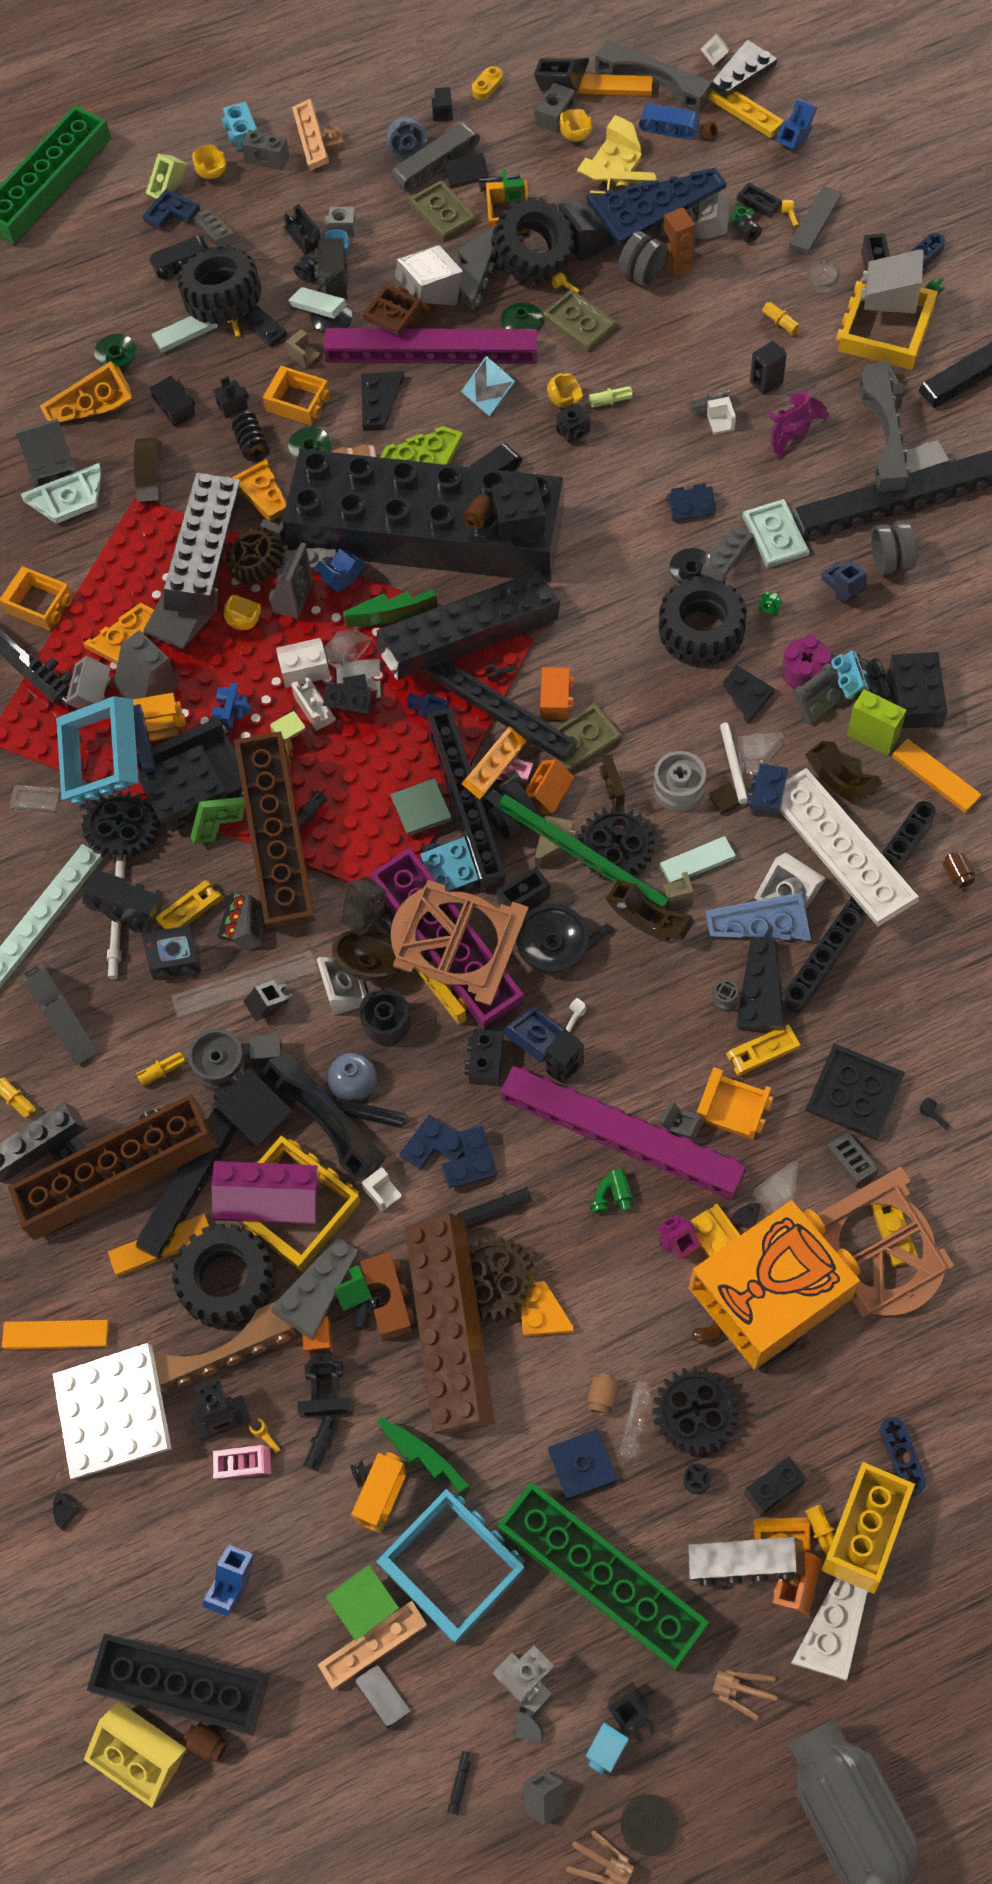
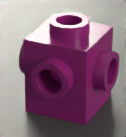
M679 1215L668 1218L661 1226L656 1228L661 1237L658 1239V1242L666 1253L670 1251L679 1260L701 1246L696 1236L697 1231L690 1220L685 1221Z

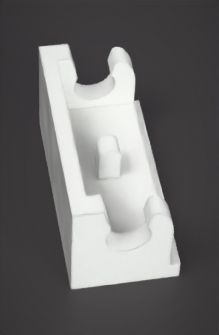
M307 677L304 686L300 687L297 681L292 683L291 686L294 698L315 731L335 722L336 718L328 706H323V698L313 685L311 679Z

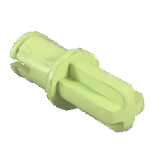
M629 386L615 390L607 388V391L589 394L591 408L608 404L612 406L613 402L630 399L633 395L632 389Z

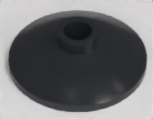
M349 305L335 318L311 312L312 325L322 333H325V328H347L353 317Z
M687 548L677 552L670 561L671 576L679 584L680 581L688 579V581L692 580V577L700 576V579H706V575L701 574V571L710 555L697 548Z

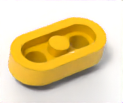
M494 66L485 69L472 84L473 97L478 100L488 99L503 82L502 70Z

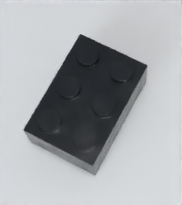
M939 652L892 654L888 670L893 703L906 709L902 729L943 726L947 715V706Z

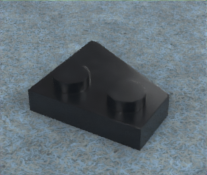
M738 665L735 666L723 681L725 690L732 696L733 703L737 708L739 707L744 715L745 722L748 724L774 694L775 688Z

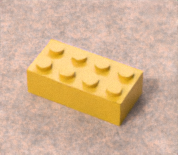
M862 1462L821 1571L874 1594L882 1578L915 1484Z

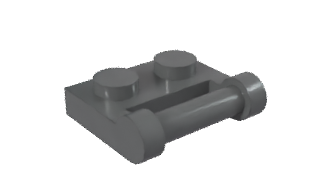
M829 663L825 664L821 671L802 687L798 686L793 690V695L806 723L812 724L844 698L835 676L836 670ZM824 680H826L824 683H822L819 687H817L813 692H811V693L807 696V694H808L811 690H813V689H814L816 686H818L821 682H823Z

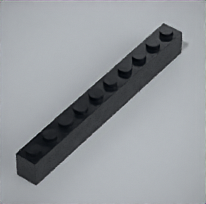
M992 450L911 473L910 481L906 482L905 490L878 492L877 484L795 507L793 518L804 541L815 540L820 536L831 533L836 534L844 529L856 528L871 521L876 522L888 516L900 515L905 511L920 509L932 503H941L946 499L961 497L966 493L982 491L992 486Z

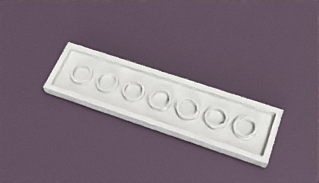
M807 768L787 779L780 812L877 927L919 902L918 895Z

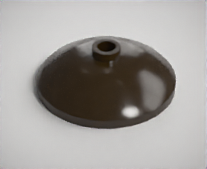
M355 929L342 933L333 942L332 957L334 962L341 970L354 978L365 981H381L391 978L401 971V969L393 967L396 956L392 948L391 937L386 934L368 929Z

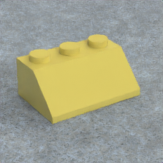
M118 1701L99 1720L84 1760L152 1808L179 1768L187 1748Z

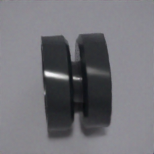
M508 778L498 786V792L491 790L483 795L481 802L486 815L494 827L506 839L511 840L522 832L521 826L528 827L498 808L497 805L504 794L538 815L525 790L514 779Z

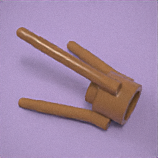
M729 1669L726 1672L718 1670L713 1693L719 1695V1701L728 1703L750 1718L757 1721L759 1716L730 1698V1696L736 1697L737 1691L772 1701L778 1700L776 1695L739 1684L740 1680H738L775 1682V1676L741 1673Z
M593 1830L591 1834L615 1857H612L610 1861L577 1842L572 1843V1847L605 1866L604 1874L609 1877L570 1866L566 1867L568 1873L604 1884H627L634 1866L628 1863V1857L621 1854L597 1831Z

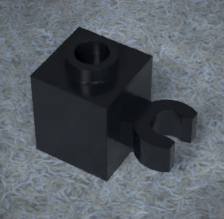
M228 376L220 379L222 386L214 389L213 392L216 404L223 416L227 418L248 409L246 399L249 396L245 387H240L237 380L230 382Z
M271 980L252 989L243 1002L255 1021L274 1015L282 1004H287L291 1000L292 994L284 995L281 992L287 986L285 983L277 985L274 980Z
M633 1682L609 1697L607 1708L623 1732L633 1726L634 1738L639 1743L643 1741V1736L639 1732L640 1728L646 1727L651 1734L655 1733L653 1722L645 1718L647 1717L649 1706Z

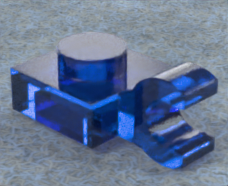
M409 693L406 702H408L406 707L413 711L419 710L418 716L427 719L428 713L444 710L449 706L448 700L427 693L425 698Z

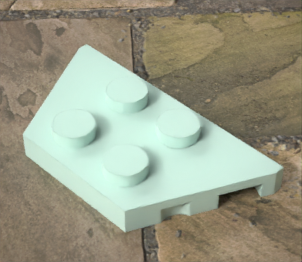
M97 463L21 494L22 499L56 524L95 509L98 504L101 467Z

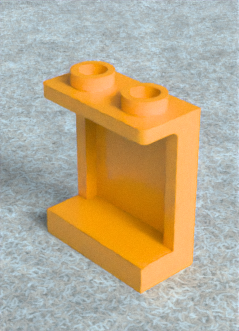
M713 1067L697 1114L704 1118L705 1124L754 1140L756 1132L761 1134L766 1120L762 1118L764 1110H770L774 1098L769 1096L771 1088L766 1086L765 1090L724 1077L722 1076L723 1070Z

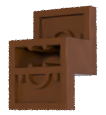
M385 284L364 311L363 318L380 328L400 336L404 329L421 328L435 309L436 304L422 303L420 299L412 296L403 285L395 288Z

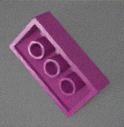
M214 1161L212 1219L218 1221L316 1225L320 1179L318 1166Z

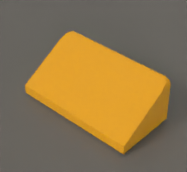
M808 1518L753 1520L754 1540L796 1537L803 1541L804 1552L811 1551L810 1523Z

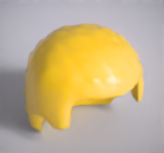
M583 109L562 112L560 114L561 134L566 140L572 142L586 139L592 131L591 117L588 118Z
M214 145L201 146L193 152V164L200 177L212 180L224 173L226 168L224 153L219 151Z
M560 373L553 377L547 385L548 397L558 408H569L580 402L583 398L581 387L572 374Z
M233 595L226 602L223 615L225 621L231 627L238 630H248L257 624L261 613V606L259 603Z

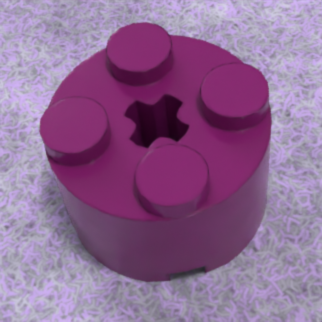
M807 635L804 638L791 642L785 649L782 665V677L786 684L793 689L798 686L802 687L817 675L825 664H830L831 655L828 648L812 635ZM824 680L823 682H821L818 686H816L813 690H815V689H816L817 687H819L822 683H824L825 680Z

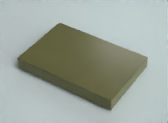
M442 180L408 199L409 205L442 241L477 223L476 216Z
M572 289L542 313L545 321L587 352L617 328L616 321Z
M594 703L556 727L557 730L577 742L576 749L563 762L558 761L571 773L622 740V735ZM547 753L552 760L557 759L554 756Z

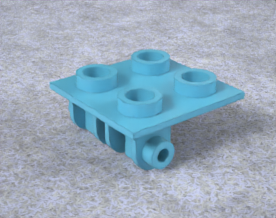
M465 837L420 854L424 867L437 883L446 886L445 891L447 892L465 886L466 889H471L475 886L474 883L479 880Z

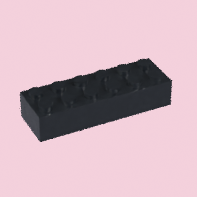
M104 1633L86 1691L254 1736L269 1678L262 1674Z

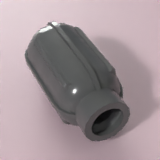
M836 1719L815 1728L787 1744L798 1766L796 1795L840 1881L843 1884H910L913 1882L919 1870L920 1855L917 1849L918 1842L872 1755L869 1752H865L858 1745L847 1742Z

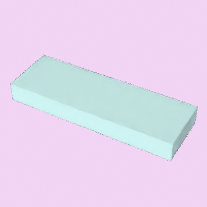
M303 287L288 300L292 307L330 318H335L347 306L343 298Z
M189 316L153 333L152 338L160 351L164 353L217 328L218 324L203 323Z
M724 836L660 863V868L668 883L681 881L683 872H688L689 878L734 860L735 854Z

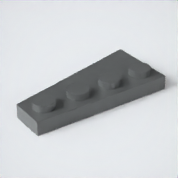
M337 1237L272 1306V1313L313 1341L318 1327L323 1323L327 1315V1310L337 1296L334 1288L341 1285L349 1274L348 1269L352 1268L358 1257V1250Z

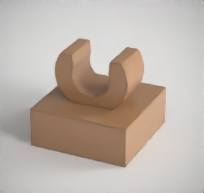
M334 125V129L327 130L325 127L321 131L326 152L345 148L341 130L337 125Z

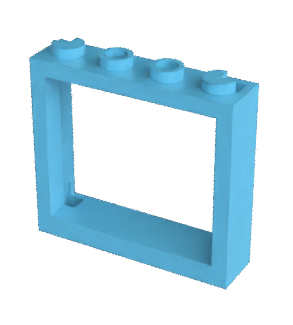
M113 696L56 718L61 800L71 801L73 805L78 803L85 804V800L100 799L101 795H113L116 790H128V786L138 783L133 699ZM111 717L114 775L82 786L79 728Z
M446 1489L376 1562L457 1645L525 1572V1567L522 1565L525 1560L514 1549L509 1552L502 1545L505 1540L495 1530L490 1533L483 1526L486 1521L475 1510L470 1513L464 1507L466 1501L455 1491L451 1494ZM447 1506L512 1569L508 1576L459 1628L393 1563Z

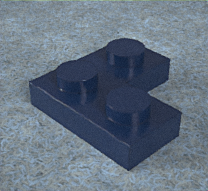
M165 189L145 212L143 220L145 223L160 230L172 216L190 223L193 217L200 211V206L194 201Z
M430 1114L399 1153L401 1158L419 1170L423 1168L435 1151L450 1161L460 1159L463 1155L458 1133Z
M483 1126L459 1132L458 1137L464 1157L441 1164L448 1189L498 1174Z

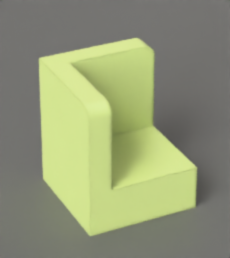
M294 711L270 724L272 733L282 732L285 744L290 747V750L292 749L290 739L305 731L304 724Z

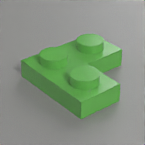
M244 798L199 802L190 837L193 843L215 842L221 823L242 821L245 811Z

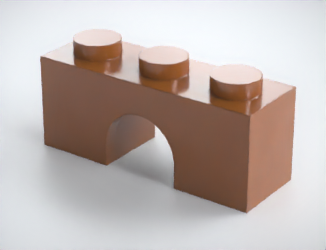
M682 207L664 215V231L670 240L666 244L668 250L665 265L674 277L692 270L695 223Z
M391 1252L361 1260L369 1292L382 1289L391 1294L390 1300L385 1306L374 1309L382 1341L412 1333L410 1324L415 1323L412 1309H406L404 1299H408L405 1283L399 1284L397 1275L402 1274L398 1259L393 1260Z

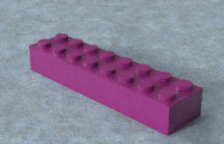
M408 848L370 873L372 886L394 915H396L398 909L407 898L424 888L427 880L436 882L411 848ZM453 903L439 905L444 914L456 925L460 912ZM427 912L417 925L415 940L421 941L451 935L430 912ZM469 923L466 926L448 973L463 974L476 971L486 965L493 957V954ZM446 947L424 950L423 952L429 961L433 962L436 968H438ZM506 971L503 973L491 1006L475 1001L476 994L468 992V985H450L454 994L462 999L467 1007V1011L482 1030L489 1029L524 1005V994Z

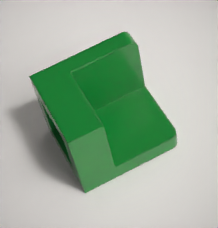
M502 169L504 201L516 202L518 199L525 198L524 179L507 180L506 169Z
M358 1265L348 1269L352 1280L334 1288L343 1311L372 1298Z

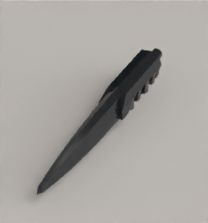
M0 629V654L54 705L60 706L64 704L68 708L71 707V705L66 703L69 691L67 684L72 679V674L67 670L59 678L52 671L59 664L55 658L51 657L46 664L42 663L36 657L33 658Z

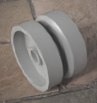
M685 751L670 752L660 758L655 766L653 792L658 803L662 807L675 812L689 811L699 805L704 797L706 769L704 763L696 755Z

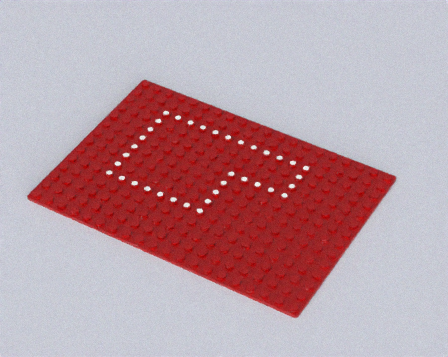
M137 497L134 498L73 597L71 604L67 607L41 649L37 659L46 664L51 657L55 658L59 664L52 671L61 678L67 670L73 675L75 663L88 656L110 667V682L105 688V699L113 696L125 698L114 687L117 665L86 649L83 643L89 638L93 640L100 635V631L105 627L110 628L122 615L140 603L155 609L164 592L170 561L173 558L185 514L150 501L137 502ZM231 530L226 552L231 550L229 544H234L235 538L242 536L241 533ZM225 554L217 585L218 610L188 645L182 649L151 635H146L169 658L178 688L172 693L176 702L180 701L182 713H184L186 719V727H183V733L211 721L213 707L225 708V704L217 703L216 694L218 688H230L231 683H238L237 691L241 693V696L247 697V703L252 706L251 713L243 715V719L235 717L232 731L225 730L224 724H222L224 732L235 752L234 740L272 733L270 724L294 711L305 726V731L290 739L292 749L290 750V774L297 813L300 811L299 807L305 805L315 794L316 790L321 792V796L324 794L328 798V801L315 814V819L313 821L310 820L300 831L306 866L378 894L372 886L370 873L408 848H411L420 860V854L423 853L427 845L432 843L440 827L439 825L407 837L390 794L435 778L448 810L452 804L427 729L428 713L451 709L469 766H471L494 719L421 672L397 681L376 649L377 630L400 621L368 627L347 628L345 625L344 611L381 594H385L389 600L405 593L404 591L362 576H358L348 588L336 591L321 579L320 572H312L314 584L299 618L296 619L273 613L271 603L269 602V595L272 589L275 590L278 575L271 574L269 580L263 579L262 584L256 581L254 585L249 583L245 585L241 581L236 580L229 572L225 561L227 554ZM237 595L260 604V617L254 627L248 630H238L231 627L225 621L223 615L224 606L231 596ZM520 633L449 662L506 697L533 644V638ZM317 638L321 639L330 678L312 683L323 700L326 683H337L336 662L380 659V676H372L373 680L380 681L381 698H376L374 713L365 714L329 707L336 721L315 731L294 698L292 687L285 688L276 648ZM493 664L499 669L516 665L517 670L500 675L498 681L491 682L488 680L487 676L490 674H486L485 667ZM24 678L0 717V749L60 771L56 718L79 709L74 706L68 708L64 704L60 706L54 705ZM111 717L79 728L82 780L88 783L114 775ZM169 739L153 741L151 746L154 747ZM136 744V753L139 754ZM139 779L137 784L128 786V790H121L122 796H126L127 792L131 791V797L133 798L135 795L140 794V801L145 798L148 799ZM246 808L242 821L220 824L218 833L252 846Z

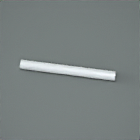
M722 723L720 729L738 801L740 804L748 802V797L728 723Z

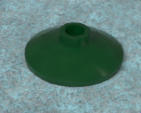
M527 302L511 304L501 315L503 329H537L538 331L543 322L542 313L539 308Z
M123 334L105 336L98 341L94 348L95 359L101 366L111 361L119 368L128 365L136 355L134 341Z
M305 427L299 429L290 437L288 442L289 453L297 461L300 449L330 452L331 439L320 428Z

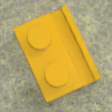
M718 1204L690 1220L697 1231L696 1236L701 1244L700 1247L708 1258L740 1236Z

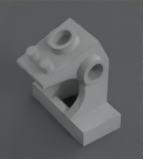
M535 1646L529 1649L520 1659L511 1653L492 1673L524 1708L530 1710L533 1715L552 1696L540 1681L550 1672L554 1665Z

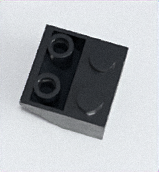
M540 58L533 75L540 90L543 92L549 90L553 83L573 89L577 93L589 63V58Z

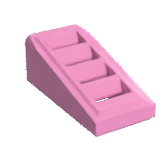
M259 1445L213 1451L214 1479L271 1474L270 1447ZM246 1455H249L250 1468L246 1469ZM235 1456H238V1470H235ZM224 1457H228V1471H224Z

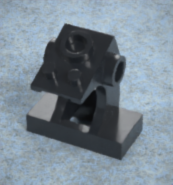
M317 1352L305 1364L306 1380H311V1400L297 1401L298 1414L301 1418L354 1414L351 1397L340 1398L339 1377L344 1376L343 1362L338 1361L337 1355L331 1356V1352ZM332 1378L333 1393L319 1394L318 1379Z
M219 1376L193 1386L199 1408L195 1410L196 1413L192 1415L201 1442L252 1422L243 1396L241 1395L233 1399L231 1396L226 1397Z

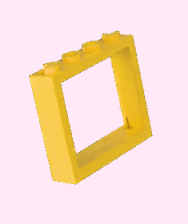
M862 279L861 282L857 281L854 288V294L856 295L850 298L848 310L850 311L845 313L842 326L844 328L839 329L836 340L839 341L838 351L878 362L888 360L890 365L913 370L935 307L938 291L921 287L918 305L923 306V310L910 347L907 349L850 334L862 301V287H866V284H862Z
M280 1136L258 1163L277 1164L286 1154L299 1165H317L320 1174L319 1180L347 1202L302 1255L260 1222H236L253 1232L255 1237H259L265 1245L302 1273L361 1204L358 1195L359 1192L353 1188L352 1184L347 1183L345 1185L338 1180L340 1176L331 1168L325 1170L320 1166L321 1162L313 1154L309 1153L306 1155L300 1150L301 1146L296 1141L286 1140L283 1136Z

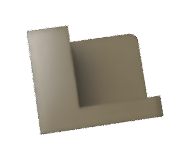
M302 329L286 341L288 356L305 369L320 358V353L309 345L307 333Z
M688 872L682 873L681 881L663 885L664 895L668 898L667 905L669 910L692 905L694 891Z

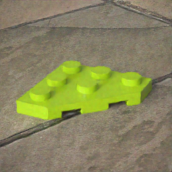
M442 426L436 428L433 433L427 435L422 433L408 438L405 443L396 446L395 444L388 445L380 457L449 465L463 439V432Z

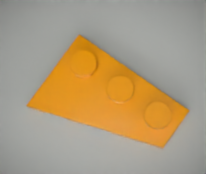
M267 459L232 477L240 479V493L268 521L272 522L284 515L286 502L280 489L277 487L273 473L269 469Z
M142 603L138 604L122 615L113 626L102 629L100 631L101 634L93 640L89 638L83 643L84 647L117 665L121 644L138 630L145 636L147 635L144 633V628L154 609Z

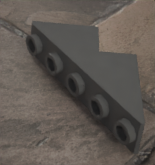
M494 227L457 249L458 262L463 270L458 298L473 314L478 307H481L484 290L487 291L489 286L490 274L493 275L495 270V262L493 261L497 257L493 256V247L491 245Z
M40 963L20 975L75 1064L78 1065L98 1053L45 967Z

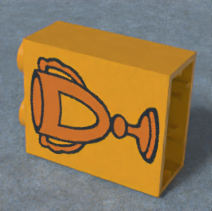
M792 1200L693 1268L688 1289L754 1370L851 1301L860 1282L857 1277L860 1275V1268L854 1257L842 1248L836 1252L823 1237L826 1235V1228L819 1216L811 1209H806L802 1212Z

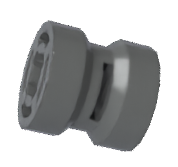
M727 979L717 982L712 998L716 1009L727 1012L736 1006L738 997L737 985Z

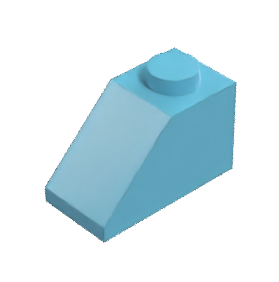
M603 1723L586 1754V1758L590 1760L588 1766L603 1775L604 1771L611 1773L628 1743V1738Z

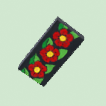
M230 894L218 932L219 939L233 941L245 895Z

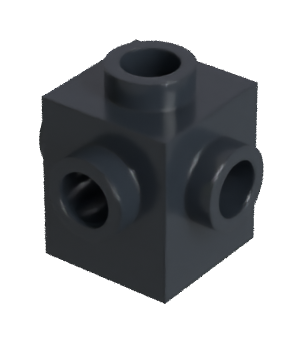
M580 404L564 409L557 414L556 431L568 443L578 440L590 432V417Z

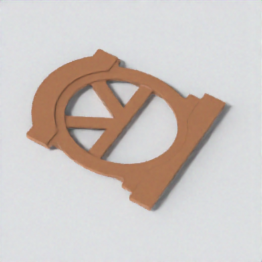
M427 880L423 889L415 892L404 901L393 919L391 942L396 956L393 967L407 972H412L413 968H417L423 974L438 982L450 985H468V992L476 994L475 1001L491 1006L527 914L528 907L512 902L511 907L501 904L500 908H496L478 896L463 892L445 891V885ZM447 903L464 904L456 925L444 914L439 905ZM475 907L486 914L496 928L498 945L494 955L486 965L476 971L463 974L448 973ZM427 912H430L451 935L421 941L415 940L417 925ZM446 947L438 968L430 965L420 954L424 950Z
M902 1167L893 1170L817 1214L826 1228V1235L823 1237L836 1252L840 1249V1233L845 1221L854 1211L870 1204L889 1205L901 1210L913 1221L911 1224L853 1256L858 1265L873 1257L874 1285L869 1287L859 1282L855 1291L856 1297L852 1299L862 1318L871 1313L883 1316L902 1315L920 1308L937 1292L944 1279L945 1272L954 1267L945 1249H936L932 1230L923 1214L906 1200L910 1192L905 1185L909 1184L910 1180ZM919 1232L923 1242V1258L919 1259L895 1244ZM884 1251L915 1268L917 1274L913 1279L901 1287L886 1290L884 1288Z

